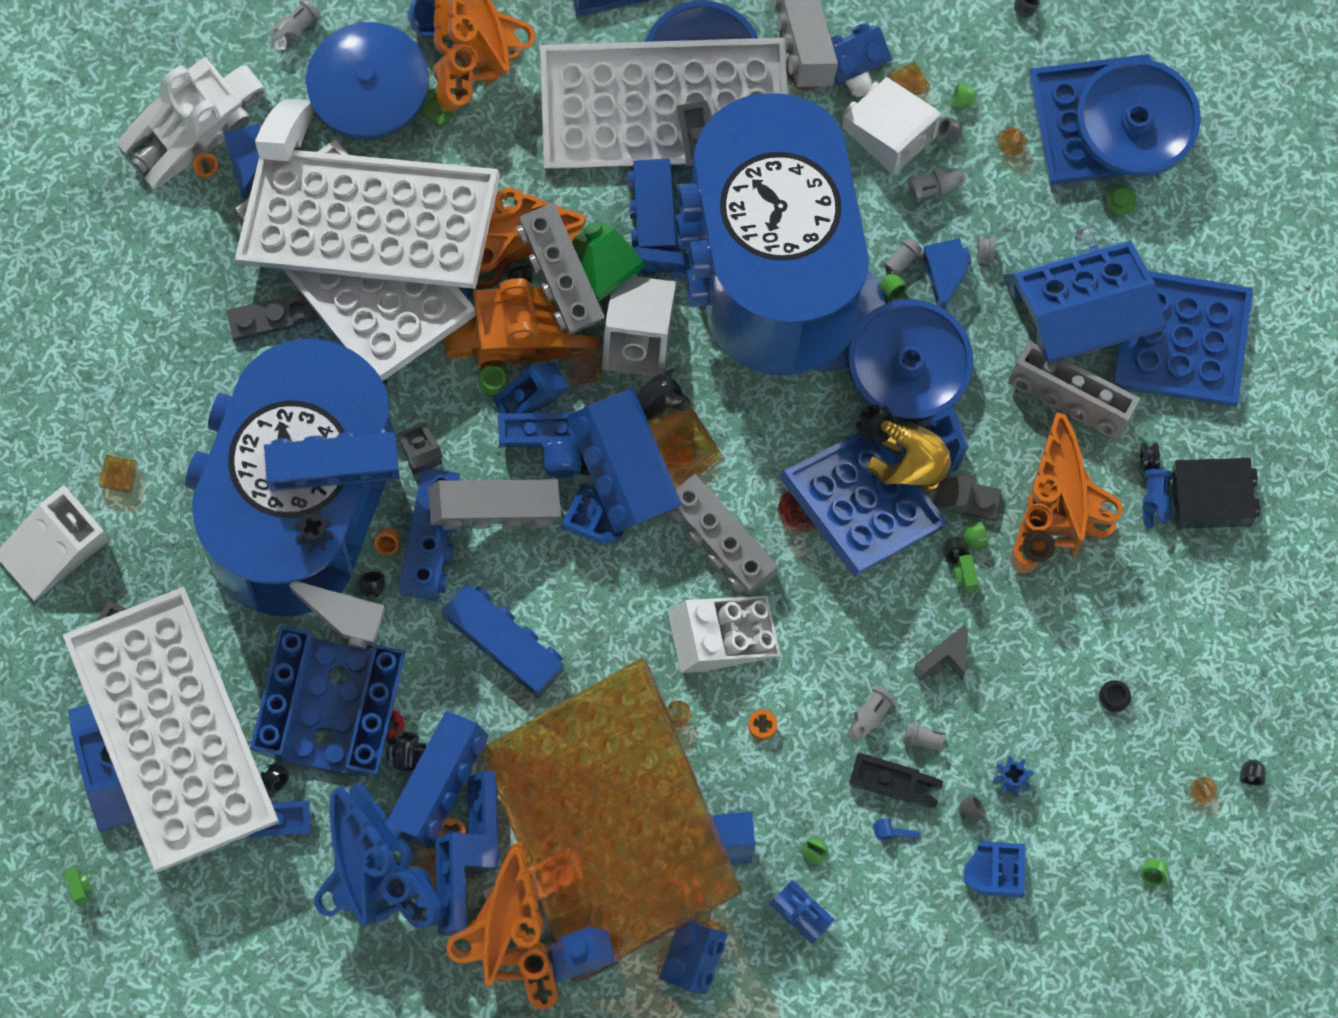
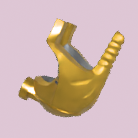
M891 421L882 422V430L891 437L880 444L895 451H899L904 447L907 453L901 462L893 466L872 456L866 470L875 474L884 484L920 485L926 492L935 491L951 466L950 451L942 439L928 429L909 423L905 427L900 424L891 423Z

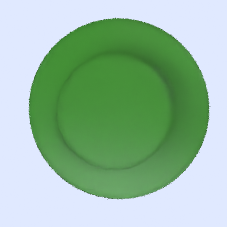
M1117 185L1109 189L1105 197V203L1112 213L1126 215L1134 209L1136 195L1131 188Z
M487 366L478 376L479 387L483 393L489 396H497L509 385V375L500 366Z

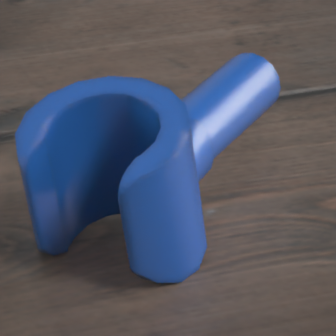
M890 818L878 819L873 824L875 836L881 840L893 837L919 839L920 831L893 829Z

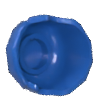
M413 0L410 3L407 14L412 30L423 38H434L435 0Z

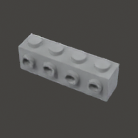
M771 0L772 10L776 11L778 15V32H782L783 38H786L789 73L794 74L797 87L833 86L838 62L820 0Z
M550 203L520 216L518 219L519 226L515 227L521 243H528L532 252L528 256L534 272H540L545 283L541 284V288L548 302L553 300L558 312L553 313L560 331L566 329L569 336L603 321L605 318L555 203Z
M1028 341L1018 358L1008 381V384L1016 387L1019 391L1030 394L1043 401L1046 405L1055 407L1070 415L1073 419L1083 422L1099 430L1103 435L1110 436L1118 441L1141 399L1066 359L1048 364L1040 347L1031 341Z
M696 474L676 489L682 505L666 513L674 523L679 524L681 522L687 528L688 532H686V535L696 547L703 546L709 553L707 555L708 561L716 570L719 571L722 568L730 578L727 581L738 594L744 592L747 597H750L777 575L778 565Z
M558 479L437 481L428 487L431 525H442V529L445 530L459 529L462 527L461 524H472L473 529L492 527L491 524H502V528L512 529L521 527L523 523H531L532 528H545L551 526L552 521L561 517Z

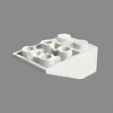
M63 485L40 503L0 547V562L35 602L106 545L109 540L104 530Z
M768 596L685 600L668 612L681 673L705 672L781 656Z

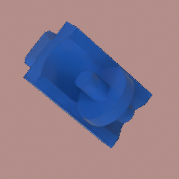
M793 880L769 903L812 945L835 922V919Z

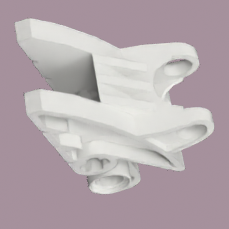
M206 57L202 58L188 70L184 66H179L162 79L159 96L132 123L117 142V145L127 155L155 135L160 139L168 150L145 177L146 182L155 190L191 165L197 155L207 153L221 144L225 139L223 133L234 131L242 125L244 127L247 126L251 117L245 109L262 98L266 93V88L247 65L238 67L223 78Z

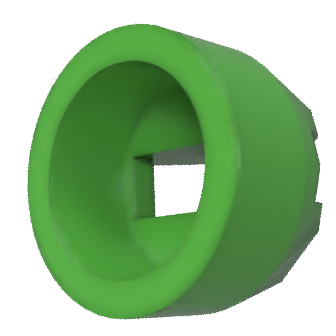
M958 82L951 105L959 108L971 106L976 99V92L973 87Z
M889 274L880 282V288L888 301H894L904 294L907 284L898 275Z
M982 521L969 525L964 532V540L972 548H982L989 545Z
M818 838L807 840L802 847L803 859L812 865L824 862L828 853L826 843ZM809 844L822 850V856L817 852L808 849L807 847L809 846Z
M1155 857L1147 859L1141 870V878L1145 883L1152 886L1163 885L1168 875L1166 862L1162 859L1161 861L1155 859ZM1152 870L1158 871V874H1152Z

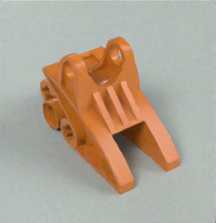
M435 0L434 46L440 54L445 56L434 65L433 73L437 80V101L445 111L455 112L469 102L472 97L473 81L484 80L487 85H491L510 70L509 61L516 58L521 50H526L532 46L535 41V31L529 23L500 13L493 5L492 0ZM521 28L527 32V43L522 44L518 37L514 35L515 29ZM447 35L455 42L450 48L446 47L447 42L443 43L442 41ZM508 51H514L513 54L508 55ZM473 68H476L478 73L473 74Z
M504 188L496 194L480 272L494 270L495 276L489 281H482L478 277L477 285L479 287L492 288L499 282L512 263L528 258L532 254L528 243H521L515 227L519 226L518 219L520 216L546 206L550 202H543L542 199L530 194L523 195L522 191L514 188ZM507 197L514 198L516 206L504 207L502 200L508 201ZM556 205L572 242L573 238L581 233L580 230H583L586 216L568 209L564 210L563 207Z
M520 278L499 283V288L473 291V306L476 310V316L443 339L445 356L447 358L456 359L477 356L478 366L481 369L490 365L502 367L506 364V360H509L513 365L601 353L599 338L576 334L568 336L565 329L560 331L553 313L558 312L553 300L548 302L542 288H534L528 280Z
M1056 412L1052 428L1050 429L1027 501V510L1019 527L1011 553V565L1020 573L1032 572L1039 563L1022 558L1024 552L1023 541L1031 531L1044 530L1052 536H1064L1062 539H1054L1055 547L1069 548L1071 556L1076 557L1085 534L1101 539L1109 537L1113 534L1116 523L1123 511L1122 504L1117 497L1092 483L1084 467L1080 448L1071 424L1066 415ZM1105 502L1112 503L1117 509V514L1114 516L1112 512L1108 511L1101 504ZM1093 523L1111 525V527L1107 531H1099L1094 527ZM1036 540L1033 543L1035 550L1041 551L1044 549L1045 543L1042 540Z
M523 841L512 844L502 863L495 886L477 918L468 922L464 930L450 936L447 943V953L457 963H468L483 959L486 986H491L493 981H524L530 1003L535 1008L548 1009L556 1002L558 984L555 982L548 953L549 948L546 944L539 941L543 921L540 910L537 911L539 904L535 889L532 888L533 881L529 866H526L528 861ZM527 923V926L533 928L534 932L527 933L526 929H521L520 924ZM511 937L520 946L506 950ZM466 939L470 943L471 948L468 950L459 949L455 944V940ZM538 955L544 962L541 965L534 966L528 962L527 957ZM499 966H519L521 972L497 970ZM542 977L544 988L546 990L551 989L548 999H543L539 994L535 995L539 988L538 979Z

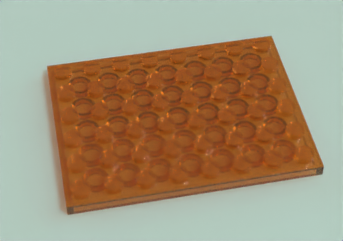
M640 658L486 745L483 751L489 770L495 772L498 793L517 842L523 841L528 861L526 865L529 866L533 883L556 942L565 935L587 927L608 930L615 961H618L743 894L646 659ZM607 966L573 977L571 980L579 982Z

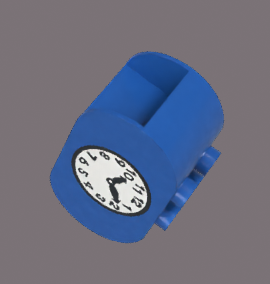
M765 93L733 101L716 112L703 127L695 147L692 184L678 186L680 214H676L675 217L676 233L680 251H688L691 270H686L689 304L691 308L706 306L709 327L716 342L731 358L743 366L771 375H795L809 372L834 360L846 349L853 339L858 324L860 291L865 283L869 267L868 251L845 139L836 120L822 107L809 100L788 94Z
M298 339L276 345L257 356L240 375L232 396L223 393L217 395L208 419V429L217 432L210 454L196 451L187 470L185 487L195 490L192 502L195 529L216 580L231 598L239 604L259 613L273 616H298L314 612L291 592L290 583L297 581L337 593L343 592L352 576L387 481L269 492L266 482L264 444H271L276 439H289L291 442L304 441L305 437L314 435L322 436L323 439L336 438L338 434L345 432L355 433L356 436L367 435L370 431L377 429L394 432L388 417L389 401L387 391L379 374L363 357L342 345L320 339ZM319 510L323 521L331 518L333 525L327 530L333 532L335 538L334 540L327 539L325 551L319 547L313 548L312 552L308 553L305 543L301 545L296 544L295 538L301 533L294 530L293 524H301L303 512L310 516L315 515L316 511ZM314 527L308 530L314 536L319 534V531H316Z

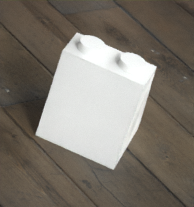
M886 77L880 84L877 82L873 83L866 90L865 97L860 102L856 103L854 101L844 110L842 128L894 176L937 137L941 113Z
M632 276L611 292L605 323L602 370L653 377L664 373L675 298V281Z

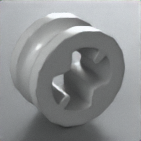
M979 235L977 263H982L983 260L993 263L995 236L985 239L983 235Z

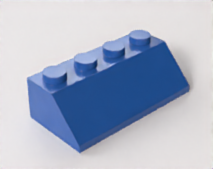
M634 388L603 399L566 416L614 533L637 526L682 505Z

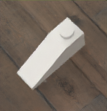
M297 581L290 583L291 592L342 638L349 640L348 645L366 649L367 645L374 646L385 612L384 605Z

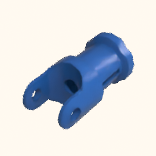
M1150 469L1145 471L1144 475L1147 480L1146 496L1143 497L1142 508L1143 523L1147 528L1153 527L1154 512L1157 511V518L1160 523L1166 524L1170 520L1171 498L1168 495L1172 472L1164 469Z

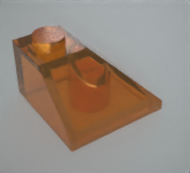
M691 408L653 419L648 423L675 489L694 474L700 476L723 456L697 414Z

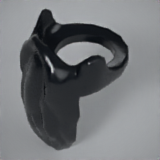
M673 368L656 375L636 394L647 422L662 413L668 406L681 412L690 408L689 398L683 394L681 387L671 377L674 372Z

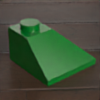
M597 220L587 225L581 233L573 238L572 244L598 301L602 300L645 267L644 261L615 228Z

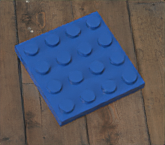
M1150 54L1030 68L1029 78L1049 185L1127 176L1106 168L1087 151L1078 133L1076 121L1077 107L1084 87L1099 70L1124 59L1141 58L1151 60Z
M1149 271L1156 285L1166 323V330L1119 343L1113 384L1126 390L1237 407L1253 288Z
M859 432L784 470L779 476L854 578L942 530L948 523L919 485L884 484L875 474L866 470L872 456L891 466L901 461L892 449L880 443H874L871 439L865 442Z

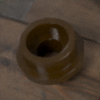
M1034 530L1024 538L1023 551L1030 560L1043 562L1053 555L1055 541L1047 531ZM1036 540H1042L1045 543V548L1041 551L1035 550L1033 543Z

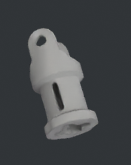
M301 0L298 8L289 16L284 15L270 30V37L276 40L274 42L276 50H286L303 36L302 32L314 21L318 22L321 19V15L309 1ZM284 42V45L279 46V43Z
M954 167L945 170L936 168L932 170L931 174L918 178L914 176L908 177V186L914 202L919 203L922 198L928 196L948 194L953 188L963 185L966 181V176Z
M874 685L872 688L873 693L864 706L857 708L854 713V722L848 730V736L851 740L858 741L866 737L870 731L877 730L881 726V719L891 706L895 707L898 701L886 689Z

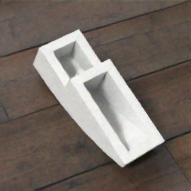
M285 99L272 109L255 140L260 159L290 160L294 148H300L314 110L310 100Z

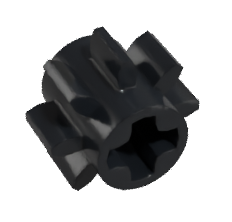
M876 404L865 407L859 414L861 421L855 423L864 441L867 442L871 439L874 443L885 442L891 437L882 430V422L891 421V423L897 424L887 406L881 409Z
M319 510L316 511L315 515L310 516L303 512L301 524H293L294 530L301 533L295 538L296 544L301 545L305 543L308 553H311L313 548L319 547L325 551L327 539L334 540L335 538L333 532L327 530L333 525L331 518L323 521ZM314 527L316 531H319V534L314 536L308 530Z
M399 732L395 735V739H389L386 760H393V767L397 770L412 771L426 749V743H419L420 737L414 732Z

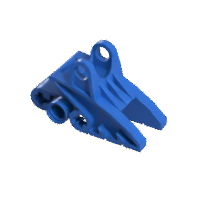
M356 783L349 789V793L344 786L333 790L330 793L329 819L335 856L334 870L315 894L314 904L317 911L324 916H334L342 911L352 910L361 926L386 920L391 914L398 911L403 914L409 924L418 929L439 923L444 917L445 907L431 887L429 874L424 869H410L408 867L412 860V852L403 839L400 840L401 835L393 824L387 821V816L379 805L374 803V798L363 783ZM391 850L393 852H401L402 857L399 858L402 860L401 864L399 862L394 863V856ZM326 892L332 893V900L336 906L333 910H328L323 906L322 898ZM425 906L428 909V912L425 914L426 918L422 914L426 910Z

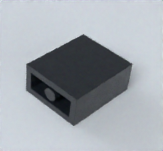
M1251 458L1175 460L1171 472L1176 529L1250 527L1256 517L1260 516L1259 498H1254L1253 488L1257 486V469L1252 468Z

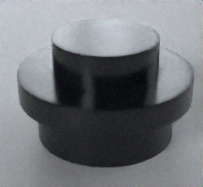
M1108 681L1099 691V701L1107 711L1121 712L1128 707L1131 701V692L1128 686L1121 681Z

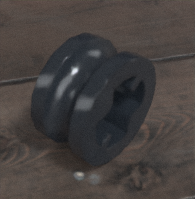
M1141 443L1140 461L1142 471H1147L1150 467L1159 469L1160 451L1158 443H1153L1151 446Z

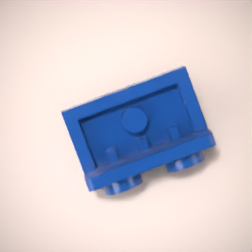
M866 22L851 29L853 33L843 38L841 34L831 37L838 62L834 78L836 84H841L893 60L880 26L869 25Z
M680 916L659 979L689 992L707 994L709 987L713 984L714 972L719 958L725 950L727 932L713 929Z

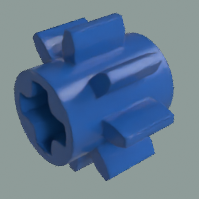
M1008 756L1005 767L997 763L995 770L1001 775L996 776L992 782L1002 786L1000 795H1004L1008 791L1013 792L1014 798H1018L1020 788L1029 791L1031 785L1025 779L1031 778L1033 771H1026L1024 767L1025 759L1018 763L1013 762L1012 757ZM1009 771H1013L1015 776H1020L1017 783H1013L1012 778H1006Z

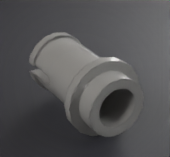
M154 136L153 140L139 154L135 153L133 155L131 165L140 174L145 175L146 172H150L153 168L152 166L168 149L157 136Z
M909 238L907 241L902 240V246L883 263L884 267L892 274L899 276L914 259L918 260L921 257L920 253L923 250L912 238Z
M915 722L914 725L908 723L903 742L909 743V747H912L914 744L940 753L946 733L920 727L918 722Z

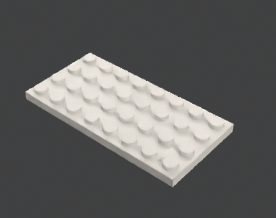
M786 38L540 45L544 169L633 166V160L670 159V165H686L676 106L707 100L711 118L721 108L740 98L765 93L787 94Z
M336 139L318 151L320 153L348 155ZM249 199L235 208L243 221ZM282 269L344 347L363 357L376 370L382 381L476 316L474 306L460 289L454 286Z
M293 150L289 161L259 158L235 261L238 265L476 289L501 174L498 169L299 150Z
M185 587L63 634L156 873L279 823Z

